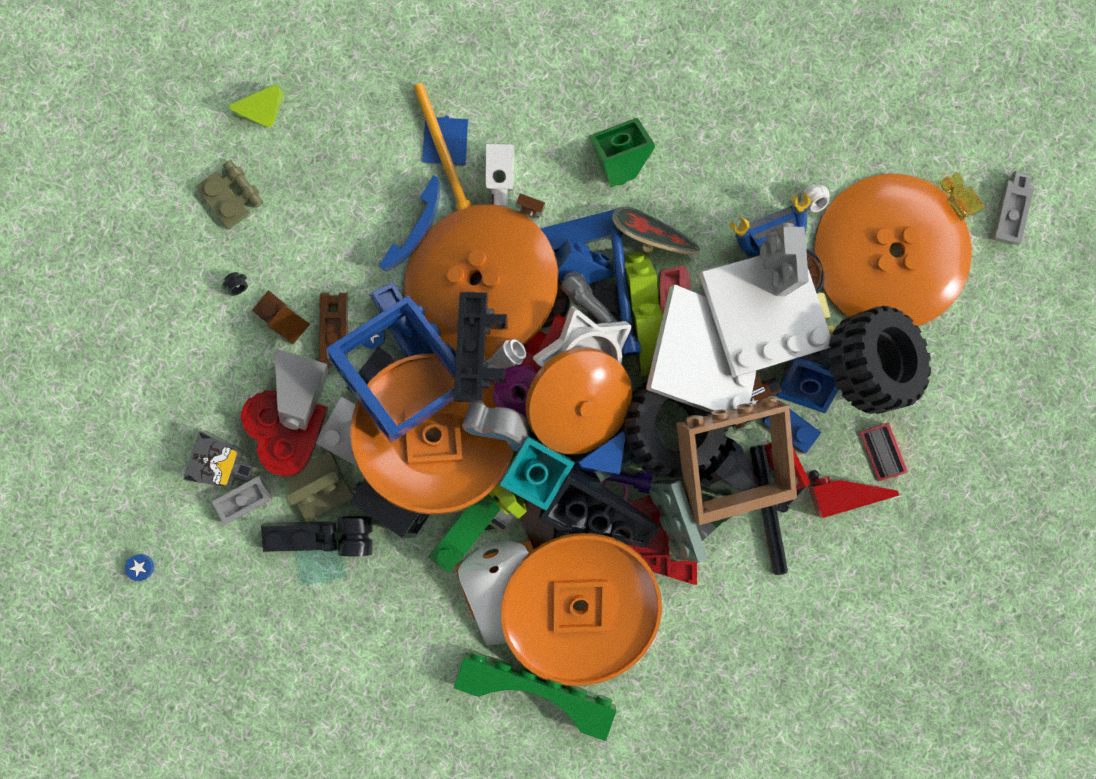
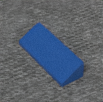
M616 209L540 229L546 235L554 252L560 249L567 238L574 242L581 241L584 244L611 238V231L613 229H618L612 219V214Z

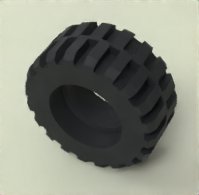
M877 306L846 317L836 326L832 333L834 336L829 341V347H831V350L828 352V360L831 362L829 370L830 374L834 375L836 388L842 391V397L846 401H851L853 407L868 414H880L911 406L923 396L924 390H926L929 384L928 377L931 375L929 361H931V357L926 349V346H928L926 339L922 338L920 328L912 323L913 319L908 315H903V312L896 308ZM877 353H878V355H879V357H880V360H881V363H882V367H881V365H880V363H879Z
M645 382L632 392L631 404L624 418V428L619 429L626 436L627 443L624 444V449L626 452L631 451L633 453L630 459L635 464H642V470L648 474L655 473V476L661 478L683 477L680 451L668 449L657 436L655 429L656 413L661 404L667 401L680 405L689 417L697 415L704 417L712 415V413L646 390L647 382ZM728 426L695 434L699 471L706 470L711 466V461L717 460L720 456L721 451L718 448L725 447L727 438L723 437V433L728 431Z

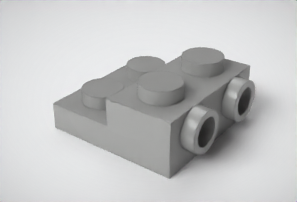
M792 223L777 225V231L767 233V239L760 248V257L764 261V269H774L772 283L776 287V296H787L809 282L805 227H794Z

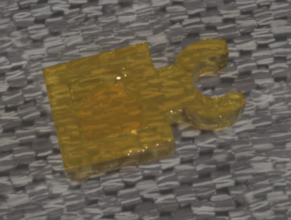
M958 172L950 178L948 176L940 182L942 189L951 195L947 198V201L960 221L979 213L985 208L972 187H964L963 178Z

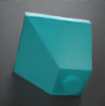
M527 436L499 485L547 511L575 463L565 454L554 451L542 442Z

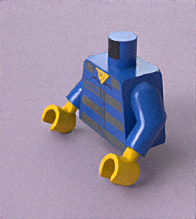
M803 192V199L798 202L797 196L793 194L791 202L796 206L794 209L790 206L750 223L742 216H739L741 224L738 227L731 221L729 227L736 232L735 236L741 251L750 258L760 256L761 245L767 239L766 234L777 231V225L792 223L794 227H805L806 234L807 207L810 205V197Z

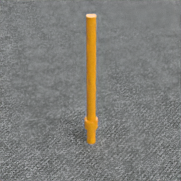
M418 83L413 88L457 202L455 205L456 210L472 206L471 202L465 197L424 84Z

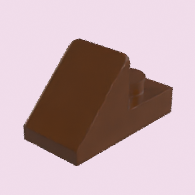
M269 290L252 309L256 315L268 324V327L292 344L299 339L310 325V323Z

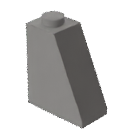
M276 349L274 358L280 423L289 429L297 430L299 428L306 430L328 378L327 364Z

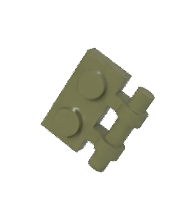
M232 160L227 161L223 165L228 172L225 178H222L215 171L196 186L197 190L229 230L250 214L244 206L250 201L255 208L263 204V200L258 195L259 191L254 185H250L244 177V171L241 167H236ZM234 183L242 190V194L239 197L230 188Z

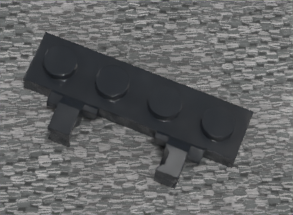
M460 292L453 397L455 402L483 403L484 388H490L491 383H505L506 370L504 368H489V363L485 362L486 334H491V329H508L507 314H494V309L488 308L487 292Z

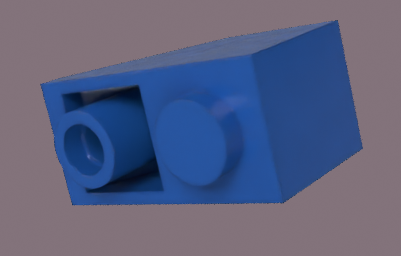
M567 238L555 254L558 278L563 280V276L568 271H576L584 276L587 284L612 278L615 274L611 265V259L602 252L597 254L581 241L574 242Z

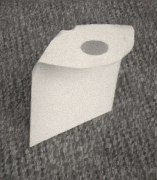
M499 541L482 546L471 553L458 569L460 583L486 645L507 643L501 623V601L510 575L523 558L529 554L526 547L521 543ZM497 549L499 551L492 558H483V554L488 550ZM493 566H498L499 568L496 573H490L489 569Z

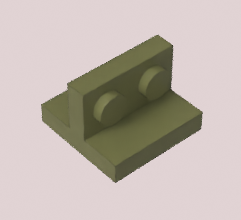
M330 451L309 461L300 474L288 477L283 476L291 492L286 497L291 506L298 505L306 522L351 500L354 496Z

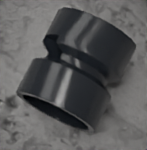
M338 517V533L342 535V538L338 540L339 556L359 557L373 554V539L369 538V534L373 532V517Z

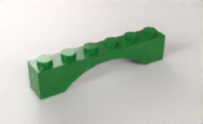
M472 651L471 654L465 653L453 687L454 689L477 697L504 690L525 691L537 694L563 709L574 721L581 733L603 741L607 740L617 711L615 704H612V699L603 695H597V698L586 695L587 691L583 688L572 686V689L561 686L562 683L537 678V675L528 669H522L521 672L511 669L512 665L502 660H497L496 663L486 660V655L476 651Z

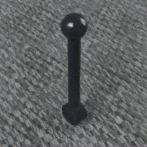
M817 470L809 472V481L811 482L819 478ZM805 488L796 490L797 496H798ZM793 500L779 503L778 510L782 513L787 512L789 509L788 505Z

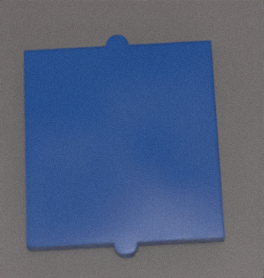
M448 115L444 118L436 117L453 164L466 165L468 119L449 118ZM425 120L423 163L442 164Z

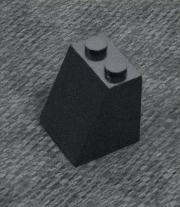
M365 479L358 482L352 491L354 496L350 500L351 503L401 538H415L430 514L408 511L390 503L380 496Z

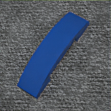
M435 175L432 176L420 196L421 201L427 205L426 209L402 249L392 243L379 265L382 270L388 272L409 258L431 228L440 200V181Z

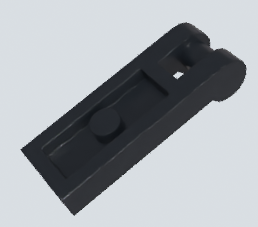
M336 522L263 523L261 525L263 552L335 551L338 549L337 540L334 539ZM317 532L323 533L324 539H317Z

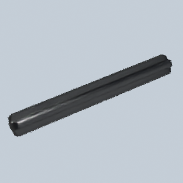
M752 446L750 452L754 473L760 482L759 487L772 484L765 446ZM775 504L761 508L772 571L775 575H784L788 573Z

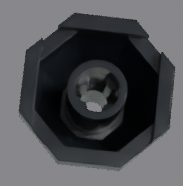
M726 437L725 447L718 448L721 451L718 459L711 461V466L706 470L699 471L701 485L725 496L757 488L760 483L742 447L729 437Z

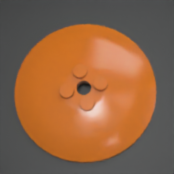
M881 174L865 178L849 186L831 202L824 212L814 240V253L819 257L824 270L825 280L822 288L831 302L847 317L877 306H889L902 311L903 315H908L912 318L914 325L921 326L945 312L957 299L966 283L971 266V239L966 222L957 206L936 186L910 175ZM893 243L900 245L902 248V254L899 258L893 257L890 254L889 249Z
M490 204L474 205L445 216L428 230L409 260L405 275L404 295L405 297L409 295L413 302H416L418 306H422L425 312L424 317L429 323L433 322L438 327L441 333L440 338L445 344L449 343L456 352L460 292H487L488 308L494 309V314H507L508 329H491V334H486L485 361H487L507 340L515 339L522 345H525L546 322L557 294V260L546 235L524 214L505 206ZM475 273H481L482 279L480 283L471 285V276Z
M428 353L406 357L392 363L373 377L367 386L398 426L453 389L454 379L436 355ZM491 383L490 388L483 389V403L486 407H497L493 399L496 383ZM359 400L355 405L352 415V451L364 479L380 496L390 503L416 513L446 514L465 509L487 496L500 482L509 467L514 451L508 446L506 440L472 435L463 429L462 424L471 403L452 401L393 443L388 441ZM435 429L440 433L441 438L437 442H430L426 439L425 433L428 430Z
M593 533L561 536L531 551L510 575L501 601L503 633L515 657L524 667L537 676L570 686L601 683L630 669L644 656L651 646L659 629L662 614V599L658 582L647 562L639 553L625 543L605 535ZM578 600L587 602V606L583 610H575L573 604Z

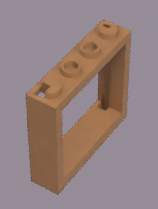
M770 397L762 399L761 403L739 404L736 406L737 409L729 411L725 409L715 410L712 412V415L704 417L698 415L690 416L686 419L687 421L677 423L684 492L695 523L702 525L797 499L789 405L778 401L777 398ZM769 416L775 483L702 502L695 434Z

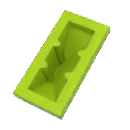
M274 84L230 104L229 107L238 117L269 128L274 124L285 94L278 84Z

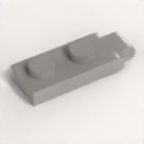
M1014 171L1011 180H1006L992 235L993 240L1014 245L1022 243L1034 186L1030 185L1031 174Z

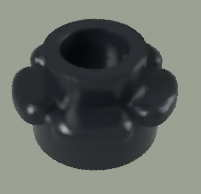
M238 272L230 273L224 278L222 288L230 296L239 295L248 288L247 277L245 274L239 275Z

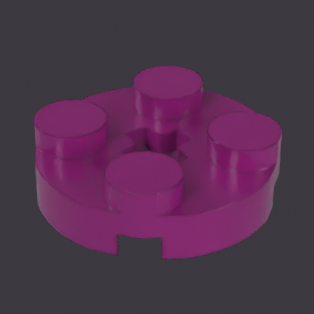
M516 365L505 369V383H496L493 399L497 407L515 410L527 418V393L538 371L530 365ZM517 385L525 389V399L515 396V393L518 391Z

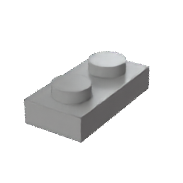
M258 476L213 500L212 504L223 525H226L271 501L273 498L262 477Z

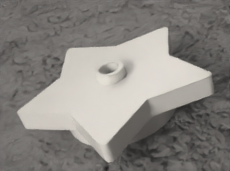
M572 306L560 338L536 354L533 360L543 367L550 359L564 351L587 347L604 351L621 364V350L631 330V325L626 321L595 324Z

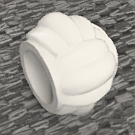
M812 184L803 191L811 200L807 211L819 212L828 205L829 190L824 185Z

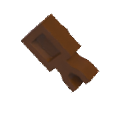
M520 193L516 206L520 209V213L525 216L539 219L543 215L545 202Z

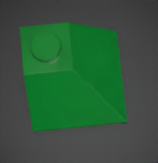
M638 117L589 136L604 177L611 188L635 179L655 148L653 140Z

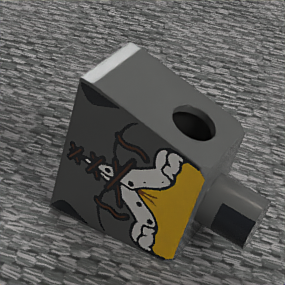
M199 431L183 480L227 487L233 485L235 477L249 481L254 466L240 462L244 453L243 449L211 432Z

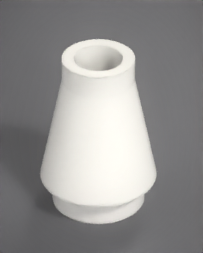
M507 340L486 362L489 363V368L507 369L521 364L526 357V351L518 340Z

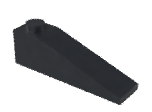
M572 467L547 511L542 509L539 515V520L561 532L571 533L574 531L605 535L627 545L643 548L646 547L660 528L659 524L594 478L575 467Z

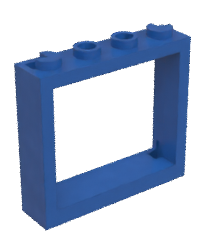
M409 295L326 348L329 361L390 443H393L454 401L453 388L397 426L345 356V354L406 315L455 380L456 352L449 343L445 344L440 338L441 333L438 327L433 322L429 323L424 317L425 312L422 306H418L416 302H413Z

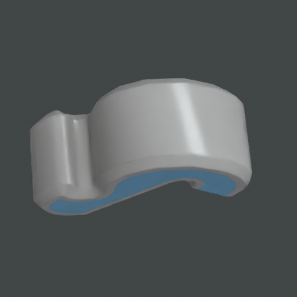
M484 403L469 404L462 424L463 429L472 435L506 440L508 446L513 451L520 449L527 436L529 437L531 432L528 420L524 415L504 407L489 408Z

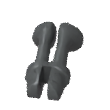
M576 271L565 273L562 280V289L575 305H580L588 311L597 324L621 322L616 314L612 313L594 297L592 289L587 284L584 276Z

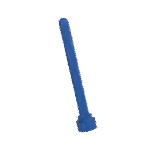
M613 229L611 231V243L621 322L626 321L631 325V330L621 352L622 356H634L641 354V347L637 337L633 334L622 236L620 230Z

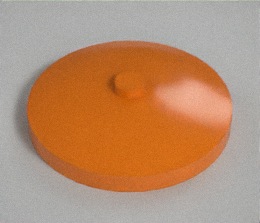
M575 348L556 355L537 372L529 387L526 398V416L530 428L544 445L560 453L581 454L602 446L619 431L625 422L624 418L632 400L629 376L617 360L599 349Z

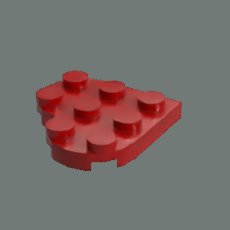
M264 390V392L257 393L252 398H248L242 407L241 421L247 434L258 441L257 454L264 468L276 476L288 477L300 474L311 459L328 412V407L316 404L307 429L298 428L293 430L280 423L277 391Z

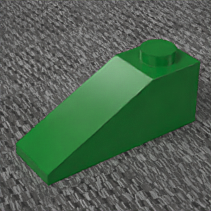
M488 494L477 503L467 507L428 558L449 574L501 510L496 504L497 500Z

